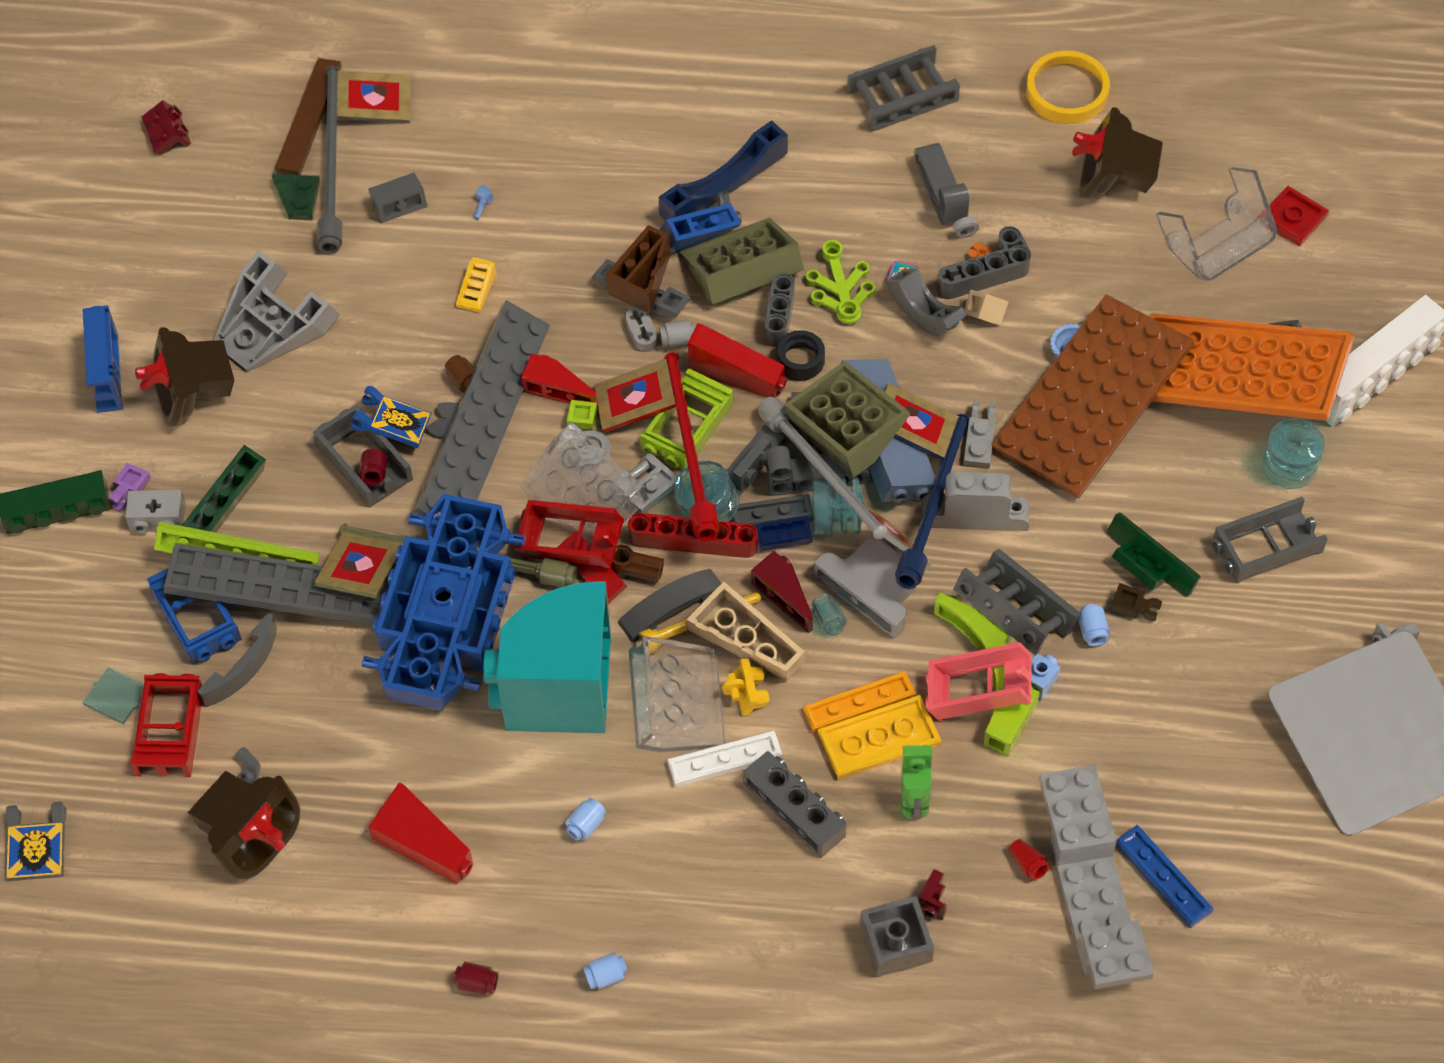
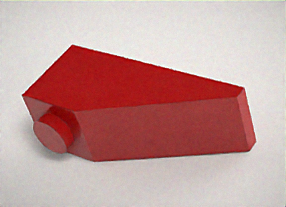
M531 353L521 377L522 386L524 387L523 392L570 404L571 400L597 403L596 392L559 361L547 355Z

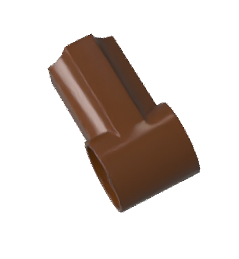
M620 544L616 547L611 568L621 579L632 576L658 582L663 573L664 559L633 552L629 546ZM625 560L626 562L619 563L618 561Z

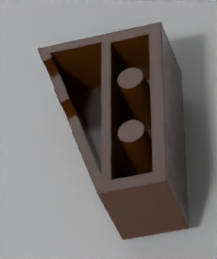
M647 225L607 272L608 295L651 314L671 257L669 234Z

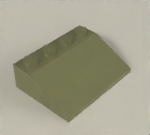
M770 217L679 251L681 258L703 296L712 305L724 303L729 298L737 295L748 294L752 289L760 286H769L777 274L787 273L794 276L797 272L804 270L799 244Z
M847 361L839 364L784 404L794 428L853 478L877 460L910 416L907 409Z

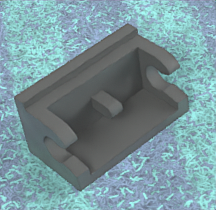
M415 173L368 189L374 202L372 205L381 223L427 207L424 189Z

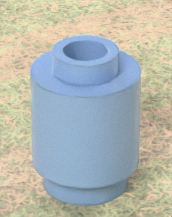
M1095 604L1085 605L1079 611L1081 615L1078 619L1083 639L1087 641L1089 646H1101L1108 642V635L1110 634L1104 609Z
M593 798L582 801L565 821L568 827L566 829L567 833L575 840H587L604 820L605 808Z
M615 952L590 961L588 966L583 967L591 989L597 987L602 989L625 980L623 974L628 972L623 956L616 957Z

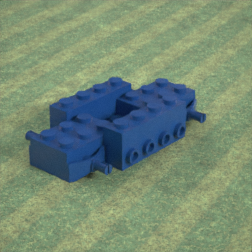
M443 494L431 511L426 513V516L410 513L408 523L424 526L427 529L429 540L406 536L403 545H399L396 553V568L391 569L388 578L390 585L388 592H384L381 598L380 606L382 611L380 617L376 616L373 623V632L376 634L380 650L386 651V653L380 656V659L364 656L362 660L363 668L375 669L380 672L385 695H388L390 700L443 711L444 707L461 689L466 688L480 691L482 680L466 677L462 667L484 672L485 650H493L510 589L515 578V568L512 567L511 558L498 555V553L505 547V544L523 547L526 540L525 535L510 533V529H507L501 505ZM441 592L451 594L447 601L442 602L436 599L437 595Z

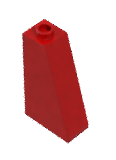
M697 323L688 341L689 369L712 380L764 397L776 398L779 391L783 392L787 383L783 364L703 324Z
M399 782L368 826L371 839L458 884L462 877H467L472 870L473 861L470 849L404 784Z

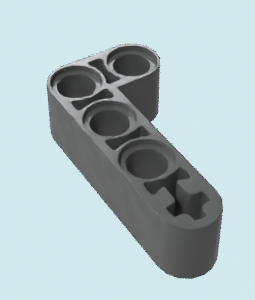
M940 143L914 148L917 168L941 225L953 224L957 220L967 217L969 211L967 187L964 183H956Z
M1013 226L1002 228L999 232L997 251L941 268L937 281L938 295L944 299H953L969 294L970 290L980 291L1025 277L1029 273L1031 251L1019 229Z
M784 446L772 447L766 452V473L769 490L773 495L833 489L806 457L791 459L789 449ZM826 454L820 455L847 487L862 485L871 479L869 467L853 478Z

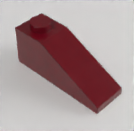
M775 551L771 552L751 570V584L805 631L810 633L813 630V615L793 565L787 557L780 556Z

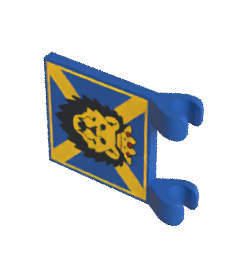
M367 386L364 394L367 395H363L362 403L368 406L378 405L373 419L362 411H356L353 416L355 420H352L351 428L357 431L369 430L418 448L432 413L384 396L375 387Z

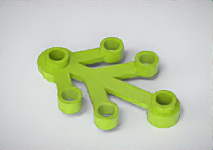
M828 240L822 246V256L830 263L834 281L822 276L817 270H809L806 273V284L810 287L819 285L838 295L840 302L826 296L823 290L818 289L811 293V303L816 307L824 305L835 311L838 320L842 323L853 324L861 318L862 310L860 306L867 298H872L875 295L876 287L871 281L863 282L860 286V291L852 300L849 295L860 279L869 276L870 265L865 261L857 262L855 270L845 281L840 263L842 245L836 240Z

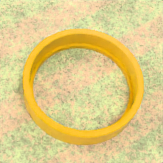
M1057 51L1041 57L1033 64L1028 73L1026 95L1031 107L1042 117L1057 123L1077 124L1094 118L1104 109L1108 100L1110 80L1105 68L1093 57L1077 51ZM1069 64L1085 68L1099 79L1103 88L1098 98L1086 106L1072 109L1061 108L1048 103L1038 94L1034 79L1046 68Z

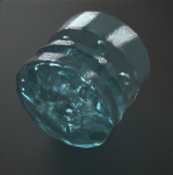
M1286 419L1277 423L1271 429L1262 460L1263 472L1267 478L1275 485L1286 489H1299L1308 485L1315 478L1325 446L1324 437L1320 430L1312 423L1301 419Z
M841 478V480L846 484L845 478ZM851 478V491L864 504L859 478ZM813 479L814 535H832L834 522L840 523L842 534H847V522H852L853 534H860L862 524L860 517L836 490H833V487L826 479Z

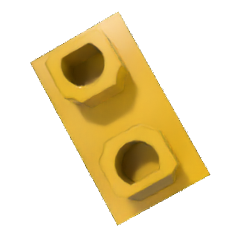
M741 659L739 661L740 666L727 675L728 681L724 682L721 688L723 694L732 696L733 701H739L742 716H750L754 709L766 707L769 702V694L766 689L756 690L755 685H761L764 680L762 667L750 666L749 659Z

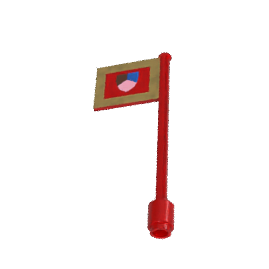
M669 352L665 355L664 360L594 384L604 433L676 408L695 504L689 510L693 533L702 542H710L716 539L720 531L716 506L706 500L678 364L679 355L675 352Z

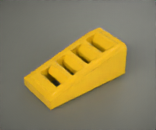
M475 257L471 258L456 307L481 312L497 274L494 262ZM466 296L478 298V300L466 299Z

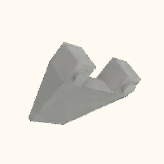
M259 250L243 268L213 341L223 340L227 355L249 372L324 335L340 315L332 306L312 291L309 292L296 310H293L273 294L274 290L286 277L287 273Z

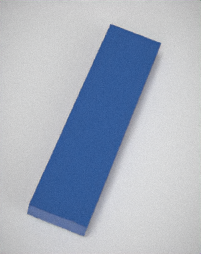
M1138 824L1116 840V846L1190 928L1213 912L1214 908Z

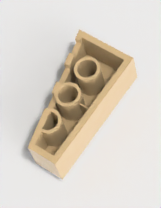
M725 582L687 619V629L743 659H749V662L762 667V669L785 681L805 662V651Z

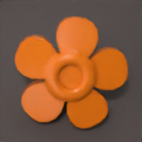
M977 242L969 250L968 256L972 259L992 253L995 249L991 245L983 246Z

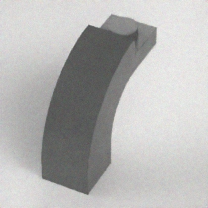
M904 268L885 281L904 313L917 326L929 334L939 336L946 330H951L958 326L959 321L967 316L963 307L945 305L937 300L926 287L918 269Z

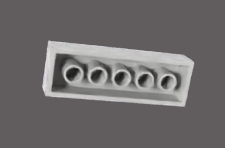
M1424 295L1349 354L1329 420L1325 422L1331 427L1340 421L1345 422L1357 407H1364L1369 402L1371 396L1375 393H1382L1390 381L1401 378L1406 369L1411 365L1416 366L1428 351H1435L1441 344L1440 337L1444 332V309L1427 295Z

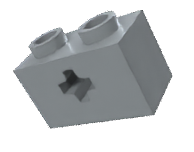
M182 490L128 491L125 518L130 532L147 533L148 531H157L159 522L182 526L185 520L186 509Z

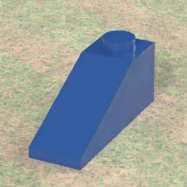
M728 203L669 218L659 230L669 234L671 253H675L739 227L741 223L732 204Z

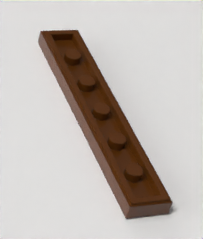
M317 58L277 161L276 173L300 177L327 107L328 75L326 74V69L329 66H336L341 70V61Z

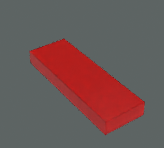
M575 530L557 548L572 549L578 531ZM581 537L578 549L589 551L591 545ZM571 563L573 566H577V571L587 582H606L608 604L627 587L612 568Z

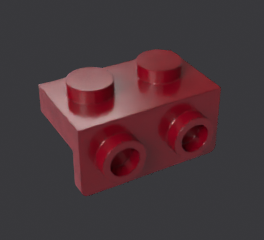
M162 100L141 116L155 153L162 155L177 142L185 146L191 144L188 137L189 131L181 118L182 112L176 105H170Z

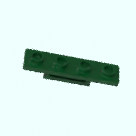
M1121 512L1117 513L1107 529V534L1122 546L1115 550L1112 558L1152 590L1167 581L1186 597L1191 595L1201 578L1200 575Z

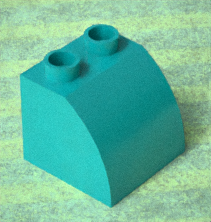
M606 582L572 584L535 598L520 608L503 625L500 634L499 650H485L484 682L489 684V709L502 710L506 731L605 733L611 649Z

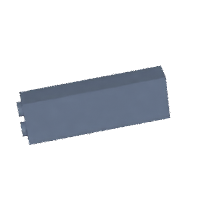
M888 359L842 360V362L847 361L883 391H885L888 382L899 387ZM894 437L877 460L869 466L882 502L922 501L924 496L931 494L936 480L926 453Z

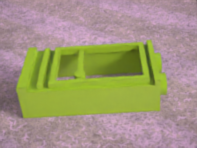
M688 369L682 379L685 397L688 394L713 406L708 415L688 407V412L704 419L693 435L698 455L733 406V389ZM676 408L657 414L645 432L640 435L641 450L645 454L651 453L656 458L666 462L671 468H678L686 472L688 465L684 447L658 435L675 412Z

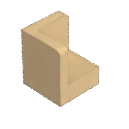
M970 290L964 311L968 316L1001 325L1009 301Z

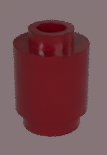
M376 448L367 449L361 454L359 476L366 485L377 486L385 479L386 454Z
M464 961L462 966H457L454 983L458 984V990L483 996L487 994L493 995L497 987L499 972L493 971V968Z

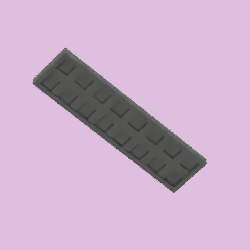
M175 543L164 584V593L373 625L376 616L380 617L382 611L380 606L381 598L384 592H388L389 583L387 578L376 599L315 586V580L323 566Z

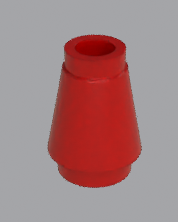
M1021 839L1015 840L1010 845L1009 852L1027 878L1038 880L1047 873L1050 864L1047 862L1046 856Z

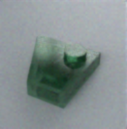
M272 174L273 184L277 189L288 219L313 221L320 185L319 176Z

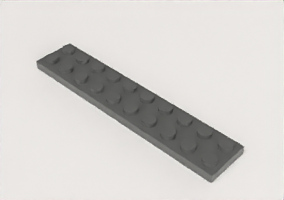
M507 300L502 304L413 512L426 516V513L431 511L443 494L478 500L524 389L521 380L522 374L531 353L538 355L550 327L549 324Z

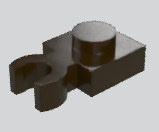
M1119 583L1110 610L1136 619L1138 613H1141L1147 620L1156 621L1158 613L1151 611L1150 608L1160 610L1162 601L1157 598L1144 599L1145 591Z

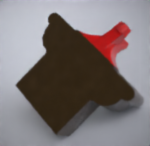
M1113 107L1093 135L1078 131L1075 133L1073 142L1078 145L1072 149L1073 156L1085 154L1079 192L1083 198H1089L1092 195H1104L1116 182L1147 193L1156 182L1163 142L1134 131L1130 120L1121 114L1118 108Z
M161 327L158 331L153 364L135 369L136 378L143 379L140 383L142 391L145 392L148 388L155 385L164 420L171 427L178 425L180 420H184L192 414L197 398L231 396L235 381L223 340L189 342L183 334L169 331L165 327Z
M224 771L188 811V814L199 829L208 833V841L212 846L211 852L225 871L235 879L246 880L263 871L290 841L300 821V806L296 796L282 776L274 778L261 777L252 784H249L235 775Z

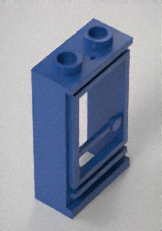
M109 306L84 308L82 310L86 381L88 387L95 386L97 413L123 410L119 336Z
M169 568L147 578L154 598L192 664L205 661L213 654L223 649H229L242 640L237 625L223 602L219 601L213 602L225 623L189 640L173 610H179L181 606L197 598L188 597L182 601H174L173 605L170 606L165 598L170 594L164 593V584Z

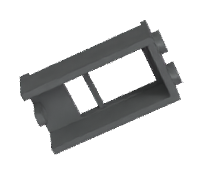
M354 405L349 409L343 410L329 422L321 424L313 431L316 446L324 452L366 501V504L372 507L412 481L413 477L408 462L385 436L369 430L362 431L377 449L386 454L387 460L391 464V466L386 468L385 479L377 486L366 485L359 477L360 468L353 470L333 448L335 444L357 431L351 428L352 420H355L353 418L355 412L362 410L357 405Z
M1303 497L1216 527L1211 541L1215 553L1220 554L1227 574L1229 576L1232 575L1236 584L1240 583L1241 580L1304 557L1323 553L1327 537L1326 535L1315 536V519L1313 517L1305 519L1301 512L1305 501ZM1279 524L1292 547L1280 550L1267 528ZM1263 530L1275 553L1243 564L1230 541Z

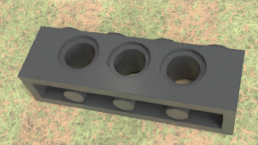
M766 751L743 771V784L820 858L846 837L845 819L838 812H832L826 806V802L818 793L813 794L807 788L802 777L798 774L793 775L779 756L774 757L769 751ZM780 781L783 784L781 786H773L771 783ZM792 800H800L803 803L794 805L790 802ZM813 818L821 819L822 822L814 824L811 823L810 820Z

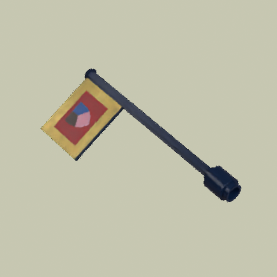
M888 382L884 392L910 413V416L895 434L894 438L942 460L913 547L902 552L895 572L896 582L900 587L914 589L921 583L928 563V559L923 551L945 489L946 476L951 472L965 428L969 425L970 419L966 414H952Z

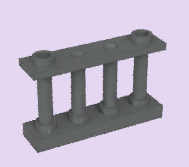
M935 45L921 48L913 53L862 71H856L847 76V93L850 95L859 91L870 108L868 110L867 126L871 132L959 101L960 84L958 81L953 79L944 82L934 66L936 60ZM925 68L935 86L922 89L912 72ZM903 76L914 94L901 97L891 80ZM882 84L892 101L879 105L869 87Z
M1000 549L992 553L984 572L980 575L975 576L967 568L962 569L953 588L955 592L1016 641L1021 642L1035 656L1040 652L1048 632L1056 629L1063 636H1068L1073 631L1081 615L1078 610ZM994 580L1004 589L995 592L986 583ZM1014 596L1024 606L1017 609L1007 599ZM1034 612L1045 622L1038 626L1027 616Z

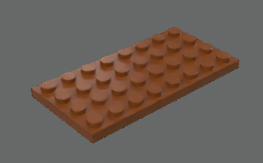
M1105 294L992 442V451L1071 495L1080 498L1193 347L1194 339Z

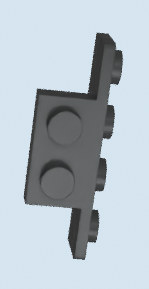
M764 425L706 495L707 502H711L719 509L727 512L749 484L753 483L762 468L766 466V452L772 447L781 446L785 441V436L781 433L773 432L769 426Z

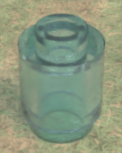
M823 594L815 598L812 602V613L823 634L834 636L841 633L847 624V619L837 600L832 598L830 594Z

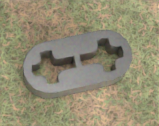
M636 307L629 309L626 313V325L635 347L642 352L654 350L657 346V333L649 314ZM638 317L641 320V325H638L637 321L633 318ZM645 333L646 338L650 340L645 341L642 339L641 334Z

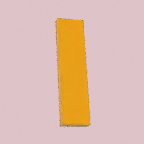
M906 671L805 705L803 706V711L814 734L817 732V729L915 697L916 692Z

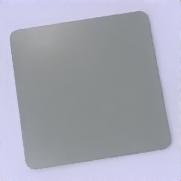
M1398 632L1276 684L1269 690L1268 696L1342 833L1355 835L1444 795V689L1418 642L1410 632Z

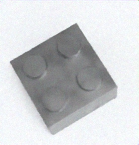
M917 896L861 910L860 926L877 976L933 962L934 945Z

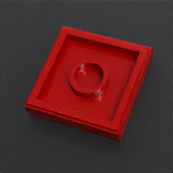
M1287 186L1260 215L1259 222L1301 246L1325 220L1329 210Z

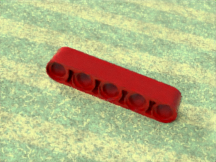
M636 513L628 520L629 540L637 547L750 558L758 551V531L756 527L747 523L719 521L720 531L717 537H723V539L702 542L696 536H689L694 533L691 519L688 517Z

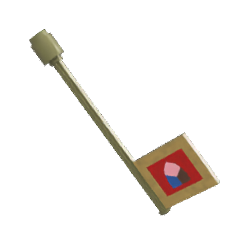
M344 523L339 529L340 538L316 578L315 586L377 599L389 577L391 569L397 562V549L399 545H403L405 537L351 527ZM511 558L512 567L515 568V571L536 575L539 578L540 584L559 588L575 584L577 566H573L571 562L544 558L543 562L537 564Z

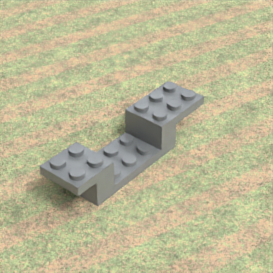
M1091 765L1040 774L1039 782L1052 827L1049 845L1084 975L1091 974L1095 989L1153 979L1154 973L1139 920L1131 922L1113 858L1117 841L1096 766Z

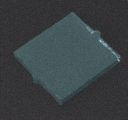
M108 667L99 681L93 683L94 688L83 701V704L124 725L132 712L139 708L144 684Z

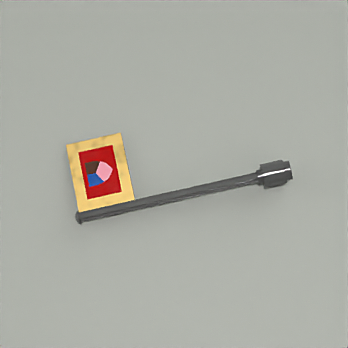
M329 66L326 69V74L328 75L325 216L317 222V245L324 253H336L342 245V221L335 217L337 119L410 123V75L340 71L336 66Z

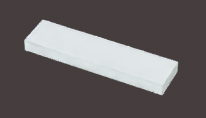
M775 731L670 758L667 761L676 788L746 769L766 751H769L774 757L779 756L782 758L783 754Z

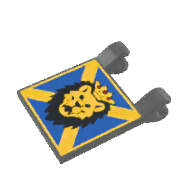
M63 802L51 804L52 822L20 825L22 813L18 806L11 805L6 807V881L64 877L67 809Z

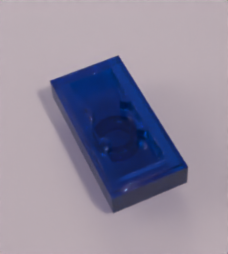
M807 515L755 524L758 531L760 552L813 542Z

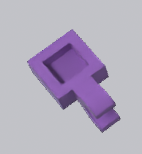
M127 463L113 481L116 490L109 497L111 501H114L112 508L122 511L127 505L128 491H142L151 479L150 472Z

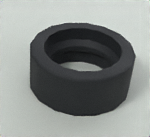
M795 330L787 333L780 339L777 345V362L784 365V375L790 379L808 380L814 378L824 367L825 345L816 334L806 330ZM795 347H806L816 353V358L806 364H796L786 358V352Z

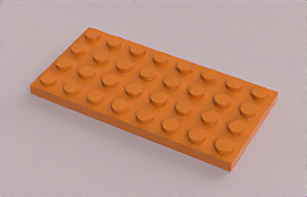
M1151 313L1150 317L1194 339L1193 347L1152 400L1153 402L1329 420L1354 341L1353 332Z

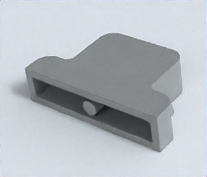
M952 472L946 476L945 491L931 528L1028 531L1029 501L1023 497L1011 496V478L1007 474ZM926 495L923 497L922 518L930 495Z
M869 538L847 559H841L833 553H825L814 562L813 576L892 638L895 639L904 630L907 611L901 604L915 591L916 587L914 589H904L897 584L895 572L901 555L896 552L890 543L883 542L880 539Z

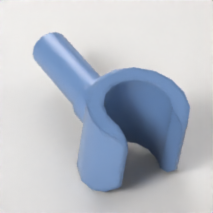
M481 185L476 191V198L480 199L473 216L476 220H479L486 204L491 203L493 200L491 189L484 185Z

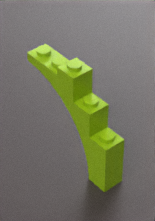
M941 592L936 598L934 614L955 626L971 641L978 651L1010 644L1013 637L974 606H969L961 602L957 597ZM1005 666L992 668L994 692L1005 690ZM1031 686V704L1024 705L1021 703L994 709L985 731L983 745L1009 757L1037 707L1040 692Z

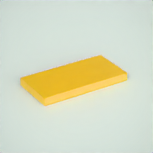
M921 695L817 729L818 737L837 780L902 759L903 746L932 745V748L942 743Z

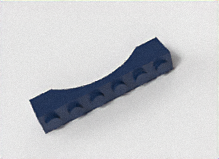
M771 120L755 131L742 148L719 169L697 181L677 184L658 197L659 215L666 221L669 218L707 209L718 201L717 193L724 191L732 192L788 154V134Z

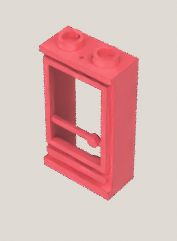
M1021 642L930 660L928 672L926 673L928 696L925 698L928 712L941 722L945 718L1021 703L1024 705L1031 704V653ZM1005 666V690L992 692V668ZM987 670V693L950 700V677Z

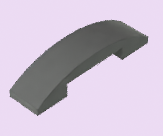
M608 259L604 261L593 275V279L607 291L606 274L615 264V262ZM670 287L666 291L659 288L651 313L665 317H677L691 300L690 296Z
M711 569L689 574L647 596L623 615L619 622L632 641L635 642L639 639V632L646 629H657V623L698 600L703 603L722 583Z
M268 613L251 631L254 644L224 677L214 672L197 691L203 706L208 707L230 697L246 685L266 661L276 637L277 628L273 615Z

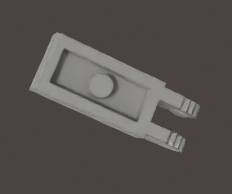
M973 401L972 417H969L964 466L990 469L996 403L990 402L987 410L988 419L977 418L980 411L979 401Z

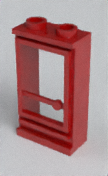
M528 500L526 508L522 511L521 525L517 533L518 535H525L526 540L523 547L514 545V549L524 559L544 560V558H551L571 563L611 568L624 519L615 508ZM545 518L581 521L572 549L538 546ZM585 522L597 523L589 551L578 549Z
M164 673L144 675L145 681L134 751L130 763L135 776L141 777L143 767H154L156 773L161 776L168 774V767H181L185 777L191 778L202 706L197 693L203 686L200 677L188 673L181 676ZM154 693H189L185 724L181 722H176L175 724H149ZM175 729L176 731H181L184 729L183 741L147 740L148 730Z

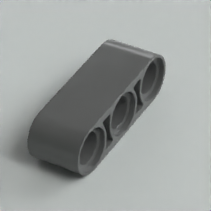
M780 273L774 276L771 284L765 318V341L772 347H777L780 339L789 333L795 299V280L793 276L787 273Z

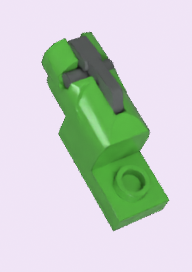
M932 745L903 746L901 762V812L906 818L921 819L926 817L929 812L932 784Z

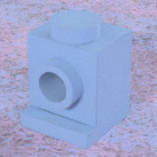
M1037 654L1031 660V686L1040 692L1038 699L1040 701L1056 682L1060 672L1057 660L1048 654L1044 656Z

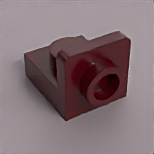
M933 869L918 901L925 916L943 920L946 915L947 904L941 902L940 899L946 886L942 884L944 873Z

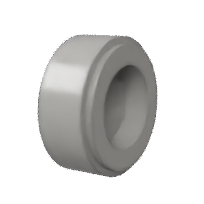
M973 216L963 217L953 224L955 235L960 238L972 236L979 229L977 219Z

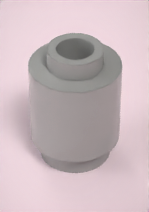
M686 319L665 323V326H660L659 334L662 347L674 348L688 345V341L696 327L695 323L690 324V320Z

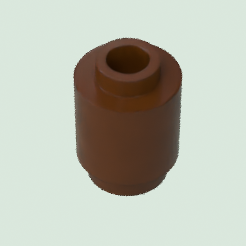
M455 355L445 364L446 374L461 392H465L475 368L467 358Z

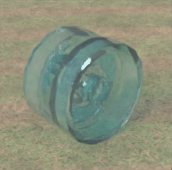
M699 461L706 500L716 506L719 521L729 522L739 508L740 496L727 470L719 463ZM687 466L675 481L674 495L684 515L690 518L689 510L695 504Z

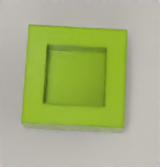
M571 400L567 427L593 430L597 403Z

